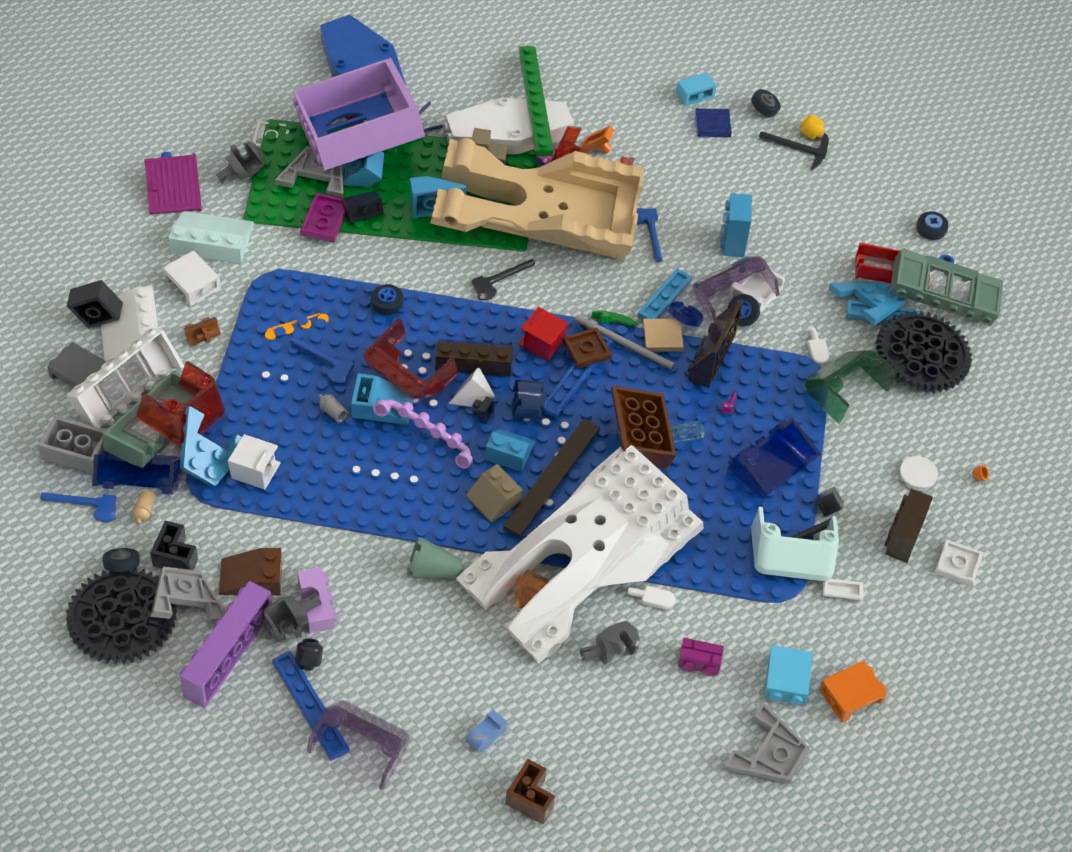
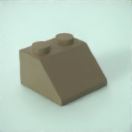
M496 464L481 474L467 493L466 498L492 523L521 503L522 488Z

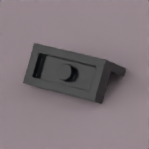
M375 190L342 199L350 223L384 214L382 199Z

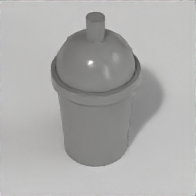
M320 394L318 396L320 398V409L334 420L342 422L347 417L348 411L337 401L334 395L326 394L322 396Z

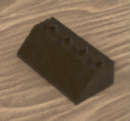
M438 339L435 370L473 373L477 368H480L483 374L511 376L513 345Z

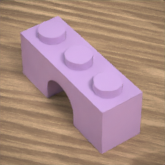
M322 567L297 571L302 599L316 593L322 602L321 605L306 613L309 621L307 623L309 633L334 629V621L337 620L335 608L331 609L330 603H333L331 591H327L326 586H329L327 574L323 575Z

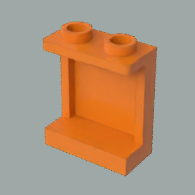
M864 660L823 679L819 689L842 723L849 720L851 713L876 701L879 703L884 702L887 694L884 684L879 682L873 669Z

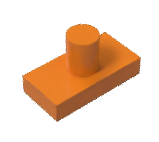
M609 125L585 137L581 150L587 153L598 147L604 154H607L612 149L608 142L612 137L614 129Z

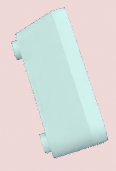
M763 507L758 508L751 526L754 565L758 572L768 575L828 581L832 578L839 544L836 516H832L827 530L820 533L819 541L781 536V531L777 525L764 522Z

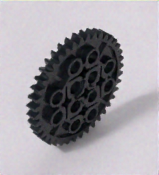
M906 311L905 315L900 313L899 316L894 315L893 319L889 318L888 322H885L883 327H881L875 343L877 344L875 348L877 350L876 356L880 357L879 362H883L881 367L887 368L886 373H893L891 378L897 377V383L903 381L904 387L909 384L911 390L917 387V391L920 392L922 388L925 393L929 389L932 393H935L936 389L941 393L943 389L948 391L949 388L953 389L955 385H959L967 376L971 367V347L967 346L968 341H964L965 335L960 336L961 330L955 331L956 325L949 326L950 321L943 322L944 318L937 319L936 314L931 317L930 312L924 315L923 311H920L919 315L916 311H913L912 315Z
M137 567L132 571H109L108 574L102 570V576L95 573V579L87 578L88 584L81 583L82 590L76 589V595L71 596L72 602H68L69 609L66 610V625L73 643L77 644L78 650H83L84 655L89 653L91 659L96 656L97 661L100 662L105 658L106 664L111 659H113L114 664H117L119 659L125 664L126 659L133 663L136 656L139 660H142V654L149 657V650L156 652V645L162 647V640L168 641V634H172V627H175L174 620H177L176 604H171L173 615L170 619L150 617L159 576L153 577L152 572L146 575L145 569L138 572ZM138 601H139L140 605L144 608V612H143L142 608H140V606H139V604H138ZM98 614H99V616H100L101 621H103V623H104V625H105V629H104L102 623H100V621H99Z

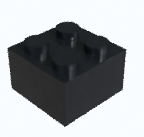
M102 280L70 289L67 307L88 329L119 320L123 302Z

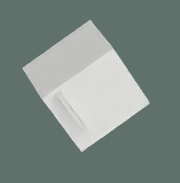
M244 434L228 459L231 478L265 490L281 462L275 460L274 455L278 445Z

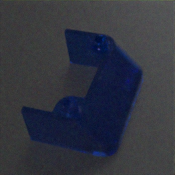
M107 451L94 454L92 486L102 485L104 489H114V486L117 485L149 487L162 490V494H173L178 491L181 478V457L156 455L142 468Z

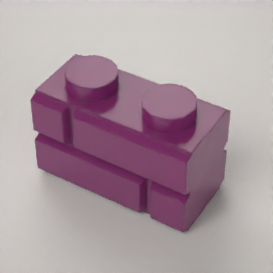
M683 637L678 667L688 672L693 670L700 671L707 676L718 675L724 646Z

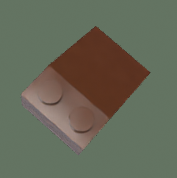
M258 548L222 558L219 595H238L239 590L245 587L249 581L271 591V595H281L282 549Z

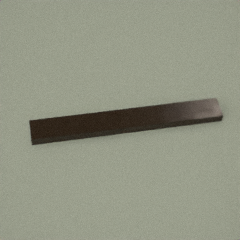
M586 419L582 420L503 525V530L521 538L599 433V426Z

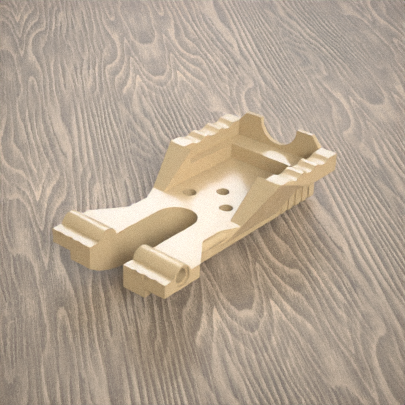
M462 138L459 141L450 139L441 178L446 181L466 185V191L473 194L512 203L516 206L467 196L458 188H450L448 191L438 189L431 224L464 232L481 226L625 260L626 255L630 254L638 219L636 210L643 186L644 167L625 165L619 161H608L603 157H591L586 153L574 151L539 168L523 170L504 165L485 147L475 145L472 139Z

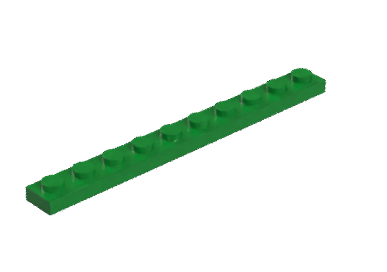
M519 46V58L535 155L553 156V144L536 47Z

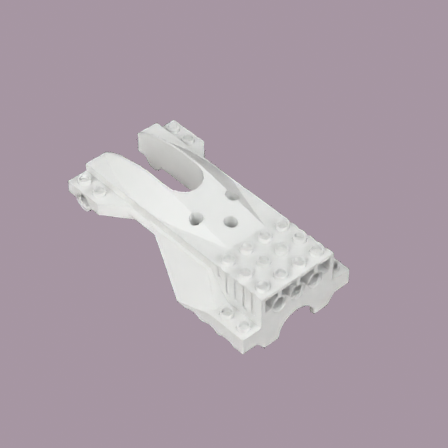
M630 445L625 452L622 450V447H619L589 474L567 502L511 551L485 552L463 571L456 580L486 611L493 604L501 602L515 584L549 555L562 553L572 558L569 565L546 584L523 607L507 627L510 636L539 664L546 657L555 654L560 648L561 643L569 637L575 607L594 590L608 585L646 581L674 553L682 549L691 538L704 529L703 521L689 510L687 495L633 445Z

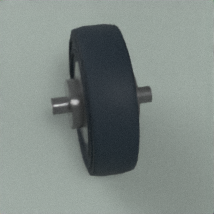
M759 89L751 98L755 109L765 116L773 117L781 108L777 97L767 90Z
M131 548L109 550L103 554V567L111 572L133 570L140 564L139 552Z

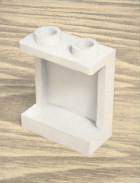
M194 250L163 267L165 279L167 281L172 280L185 294L186 302L190 306L221 289L219 276Z
M755 261L752 270L739 283L734 282L731 285L729 298L732 299L739 294L751 295L758 301L761 313L783 290L785 278Z

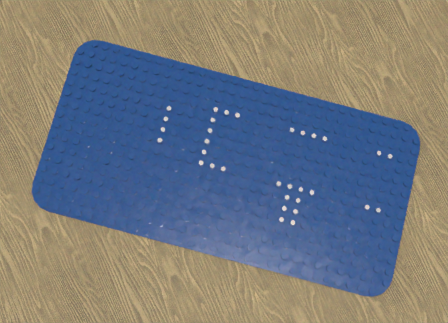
M283 269L262 274L251 283L246 291L211 395V402L207 406L198 434L225 450L228 449L233 435L237 434L241 437L245 434L278 445L274 455L275 460L281 462L265 490L232 479L230 469L217 485L212 487L186 473V482L189 490L201 503L220 509L416 542L418 537H422L440 547L480 554L492 551H511L567 502L589 474L621 447L611 393V386L664 394L676 457L667 469H658L687 495L689 510L703 521L704 527L682 549L674 553L666 563L661 565L652 576L642 582L763 603H782L795 598L805 588L808 579L762 574L756 570L751 526L759 507H763L764 522L777 525L783 537H792L815 526L817 508L815 500L819 489L829 382L828 376L822 367L808 356L732 343L710 388L689 381L690 373L687 372L690 362L695 361L694 356L697 349L702 347L701 342L703 338L682 335L683 351L653 352L675 363L672 370L612 341V345L609 348L612 358L599 362L557 419L542 412L540 419L514 418L512 416V398H514L515 393L513 392L515 380L544 382V390L541 393V397H544L546 400L574 363L563 343L549 361L518 345L525 336V331L521 330V327L535 310L399 288L404 296L403 306L398 312L387 315L376 312L371 304V293L379 284ZM318 313L326 314L329 317V321L326 323L324 319H318L319 315L309 319L307 317ZM551 313L568 323L566 336L587 330L585 326L575 322V317ZM297 320V323L291 324L294 327L292 334L286 335V330L283 327H277L274 330L276 335L274 340H267L265 338L268 328ZM308 320H310L311 327L309 329H302L300 325H306ZM594 320L598 322V325L645 348L643 328L615 323H601ZM295 337L333 358L340 360L345 358L353 362L354 368L350 372L346 383L337 384L332 382L328 378L327 372L333 367L291 344V338ZM438 339L513 345L511 376L483 374L495 395L493 398L494 412L486 424L479 422L478 415L473 413L475 407L449 404L472 373L436 371ZM358 373L379 376L414 392L413 412L418 415L421 412L427 413L430 417L429 422L434 425L439 422L443 423L446 427L445 432L450 435L453 433L460 434L462 436L461 442L468 446L473 461L466 469L458 467L455 459L462 451L457 448H450L447 442L441 438H434L426 428H418L411 419L409 425L352 418L351 402ZM733 392H736L737 396L734 401L733 412L723 413V401L729 402ZM320 394L322 396L326 394L334 395L337 401L348 411L347 417L342 422H337L320 409V398L318 397ZM583 419L600 427L599 433L521 538L503 530V525L518 506L490 523L466 498L467 493L481 474L496 465V463L485 460L486 445L493 431L502 429L535 440L533 449L522 472L499 465L522 488L523 500ZM810 536L806 539L813 540V536ZM555 553L546 557L539 564L566 568L572 558L566 554Z

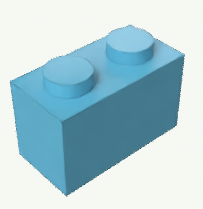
M705 72L678 81L676 94L685 106H689L714 98L716 84L709 74Z

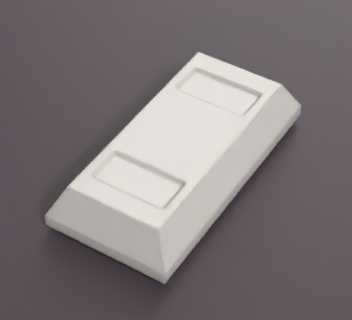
M837 579L823 581V596L863 601V582Z

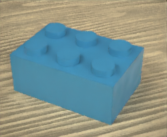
M730 193L729 200L725 202V211L727 212L723 213L724 224H721L720 235L723 237L720 240V248H723V256L744 257L751 226L752 195Z

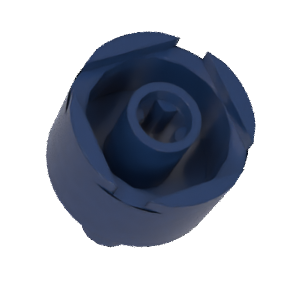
M515 380L513 392L515 393L514 398H512V416L514 418H541V409H544L545 398L541 397V393L544 390V382Z

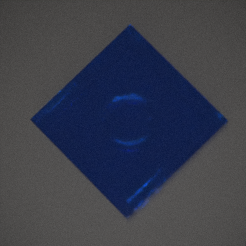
M695 109L697 137H731L729 109Z

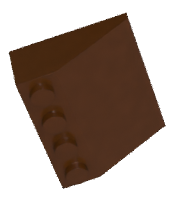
M611 386L622 450L625 452L630 445H633L654 466L667 469L676 457V451L664 394Z

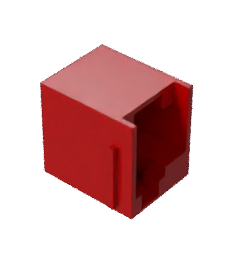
M538 306L521 327V330L525 331V336L518 345L549 361L562 345L563 337H566L568 323Z

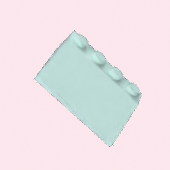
M183 211L173 224L168 238L170 253L185 255L194 250L201 258L241 264L254 222Z

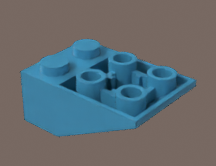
M358 373L351 402L352 418L409 425L410 418L401 417L396 409L391 408L386 416L380 417L375 414L373 406L381 399L395 400L402 405L405 402H409L413 405L415 393L379 376Z

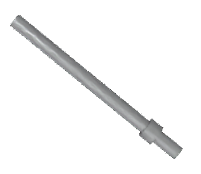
M578 314L574 319L575 322L585 326L587 330L597 327L601 335L671 370L675 363L598 325V322L592 319L588 320Z

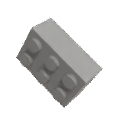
M55 415L38 444L40 457L49 462L96 475L108 453L103 450L102 436L105 430Z

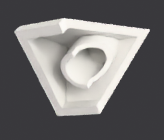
M477 368L466 379L449 404L472 407L476 399L483 402L486 396L490 398L495 397L480 368Z

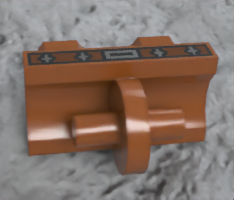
M206 317L197 324L190 323L184 327L189 346L203 341L209 343L211 342L210 338L221 335L216 317Z

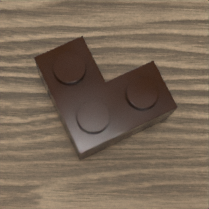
M527 759L506 792L505 804L544 824L554 808L555 795L541 788L545 782L547 768Z

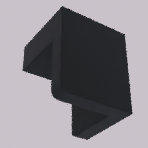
M835 486L818 494L815 500L824 517L841 510L844 505Z

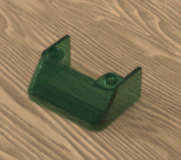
M864 350L844 353L809 376L803 385L805 392L840 424L850 406L838 394L843 387L841 379L861 367L886 392L895 380L898 372L877 352Z

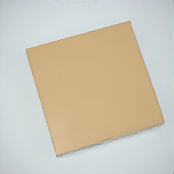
M643 319L645 348L651 352L683 351L680 319Z

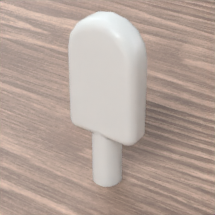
M816 328L809 329L811 340L807 341L810 358L822 366L829 361L825 339L818 338Z
M645 586L644 590L629 587L627 595L642 598L641 603L643 605L663 610L671 609L676 602L675 595L672 592L651 586Z

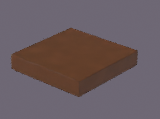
M597 327L563 337L562 342L577 369L612 358V353Z

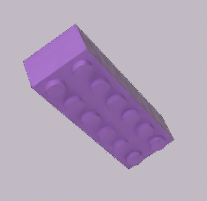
M251 581L239 590L234 603L231 602L228 605L226 614L223 618L217 620L215 629L211 634H207L201 648L193 653L191 662L188 666L182 668L179 677L184 698L203 708L208 705L264 626L263 613L265 608L272 603L271 591Z

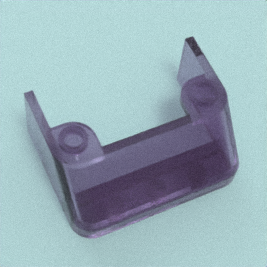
M746 256L697 280L693 284L694 294L712 323L716 320V314L708 298L732 285L734 282L741 281L755 273L761 272L776 297L780 295L777 278L764 258L761 256Z
M339 700L325 709L310 734L307 752L311 754L327 726L339 727L344 725L381 744L382 752L391 757L389 764L382 774L380 789L384 790L409 745L410 736L408 732L348 701Z

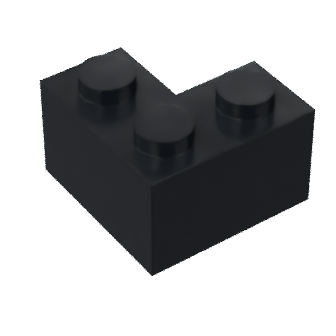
M164 521L150 552L154 567L163 568L164 566L194 570L198 561L197 548L194 545L184 543L186 540L184 525Z

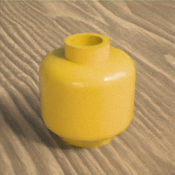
M813 114L810 116L806 115L799 126L801 128L800 132L811 140H814L816 137L820 138L825 131L823 128L824 121Z

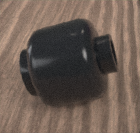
M305 638L297 644L295 662L301 666L302 670L312 671L314 667L321 665L323 646L319 644L318 640Z

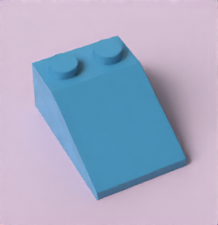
M429 176L410 178V206L413 218L432 216L438 189L448 191L450 188H458L466 195V185Z

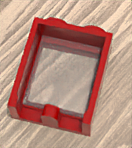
M859 243L855 255V279L864 278L891 284L895 257L900 250Z

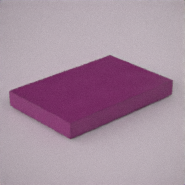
M316 193L300 230V236L335 243L347 214L342 199Z

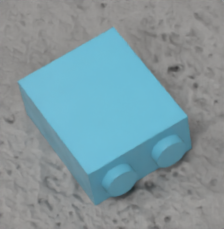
M772 645L768 658L764 698L775 702L783 701L793 705H805L809 694L813 652Z

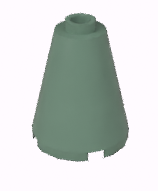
M418 537L410 557L411 567H408L407 575L412 577L456 579L464 571L465 565L462 564V559L428 540Z

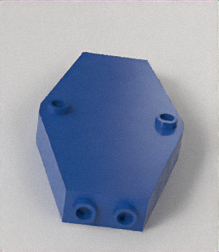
M349 14L320 25L321 40L332 77L391 58L405 83L394 46Z

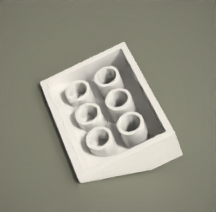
M153 286L133 288L117 296L123 302L120 319L101 325L105 361H112L118 352L126 350L130 343L144 335L146 330L150 328L159 329ZM132 356L125 362L136 361V359Z

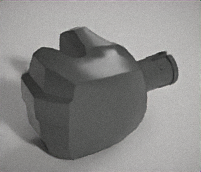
M254 142L243 143L246 150V155L241 156L235 145L230 146L231 155L225 158L228 161V166L216 174L222 184L234 174L238 175L241 179L251 177L264 166L263 152Z
M313 593L301 602L297 601L293 596L282 597L265 608L263 613L265 630L274 640L283 641L286 640L284 628L290 626L296 638L302 637V626L309 622L306 613L321 605V600L316 593Z
M627 621L611 625L596 636V645L580 648V656L583 661L600 657L602 663L606 665L613 660L616 653L621 655L626 651L622 641H625L630 655L636 654L640 645L638 630Z

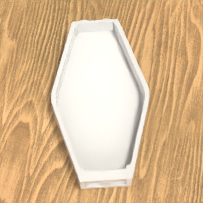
M498 98L447 114L446 122H443L444 133L447 132L448 143L450 139L457 141L462 138L472 139L474 128L491 130V143L508 145V154H520L534 149L526 99ZM545 101L552 143L573 137L574 121L566 103Z

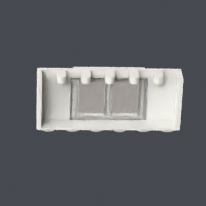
M150 328L140 338L132 341L126 350L118 352L112 361L104 363L98 372L92 373L84 382L75 386L66 396L84 424L100 428L103 424H113L115 422L113 419L115 414L126 413L129 409L127 405L130 402H139L142 397L141 393L157 386L155 382L168 376L171 369H182L185 366L164 330Z

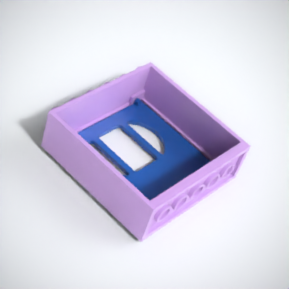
M391 58L293 90L295 97L292 98V101L297 110L299 122H301L303 131L312 147L318 164H322L324 170L363 157H370L374 153L425 136L418 107ZM355 115H356V116H359V117H356V118H353V119H350V120H347V121H344V122H341V123H338V124L329 126L331 123H333L334 121H336V120H338V119H340V118L347 117V116H355ZM365 120L367 121V122H364V123H361V124H358V125H355V126H352V127H349V128H346V129H343V130H340V131H337V132H334V133H331V134L328 135V133H330V132H333V131H336V130L345 128V127H347V126H350V125H353V124H356V123H359V122H362V121H365Z

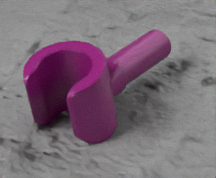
M733 392L729 402L723 401V413L733 412L734 401L737 396L736 392Z

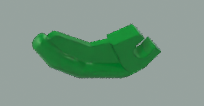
M604 310L592 311L591 318L600 319L599 322L601 323L616 321L632 327L637 325V322L632 318L622 314Z

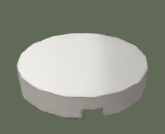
M912 456L902 462L899 477L902 483L904 481L907 484L908 488L926 491L936 484L938 470L929 459L921 456Z

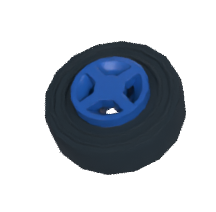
M391 284L379 285L371 293V304L376 312L387 315L394 314L403 306L404 296L397 286Z
M739 294L732 298L727 309L739 299L743 300L738 326H750L759 318L760 305L753 296Z

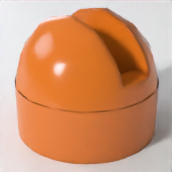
M981 465L973 469L972 475H975L973 477L975 480L984 481L988 479L989 471L985 465Z

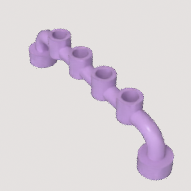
M381 399L373 406L375 414L380 417L386 416L391 408L396 409L401 417L410 418L418 428H426L434 438H441L447 442L450 448H457L462 451L455 459L458 467L466 469L472 463L473 459L470 449L461 442L462 436L460 434L453 433L450 435L446 433V427L443 423L432 424L429 422L430 417L427 413L421 412L418 415L413 412V405L411 403L405 402L402 405L395 400Z

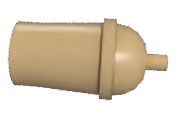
M149 490L141 491L136 505L132 509L133 517L138 525L141 522H146L152 516L156 495Z

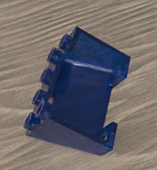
M794 418L787 422L785 419L768 432L770 436L767 438L762 436L755 442V447L749 446L745 450L743 449L727 462L729 464L727 469L761 499L765 498L821 455Z

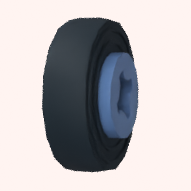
M924 212L917 220V231L927 239H941L948 231V221L946 217L938 212Z

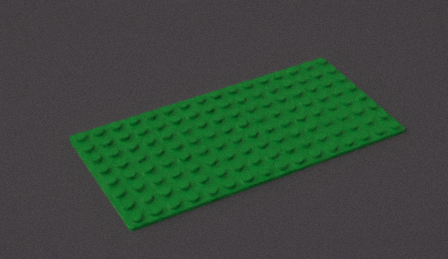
M268 119L267 122L269 124L265 126L260 146L264 156V166L253 175L243 219L253 221L254 224L302 228L315 194L326 195L330 182L297 175L293 188L275 184V179L310 144L303 131L301 122ZM345 127V128H342V129H339V130L330 132V133H328V135L331 134V133H334V132H337V131H340V130L349 128V127ZM268 130H276L278 132V137H276L277 134L274 131H269L266 135L265 132ZM425 135L416 140L383 150L382 179L378 183L370 187L343 185L344 198L375 190L382 199L384 214L351 223L348 221L346 214L339 231L340 233L522 252L527 251L528 237L481 226L464 232L431 224L432 216L413 218L410 206V178L429 176L444 180L441 178L449 145L447 137ZM535 149L520 154H507L506 166L523 170L537 168L538 163L535 160L537 157ZM342 164V178H343L344 164ZM466 191L467 196L476 197L505 205L516 206L512 203L489 199Z

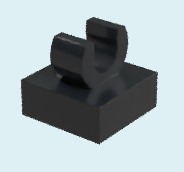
M486 396L483 402L476 399L472 404V407H475L473 413L478 415L479 422L486 424L493 414V398Z

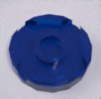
M681 301L671 303L668 311L675 319L689 326H701L703 315L698 309L690 305L688 307L683 306L684 303Z

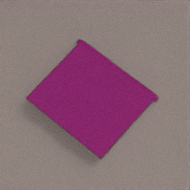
M192 153V155L144 159L150 215L194 210L202 211L196 153Z

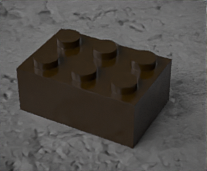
M912 488L908 495L904 494L884 544L887 547L885 555L908 563L933 496Z

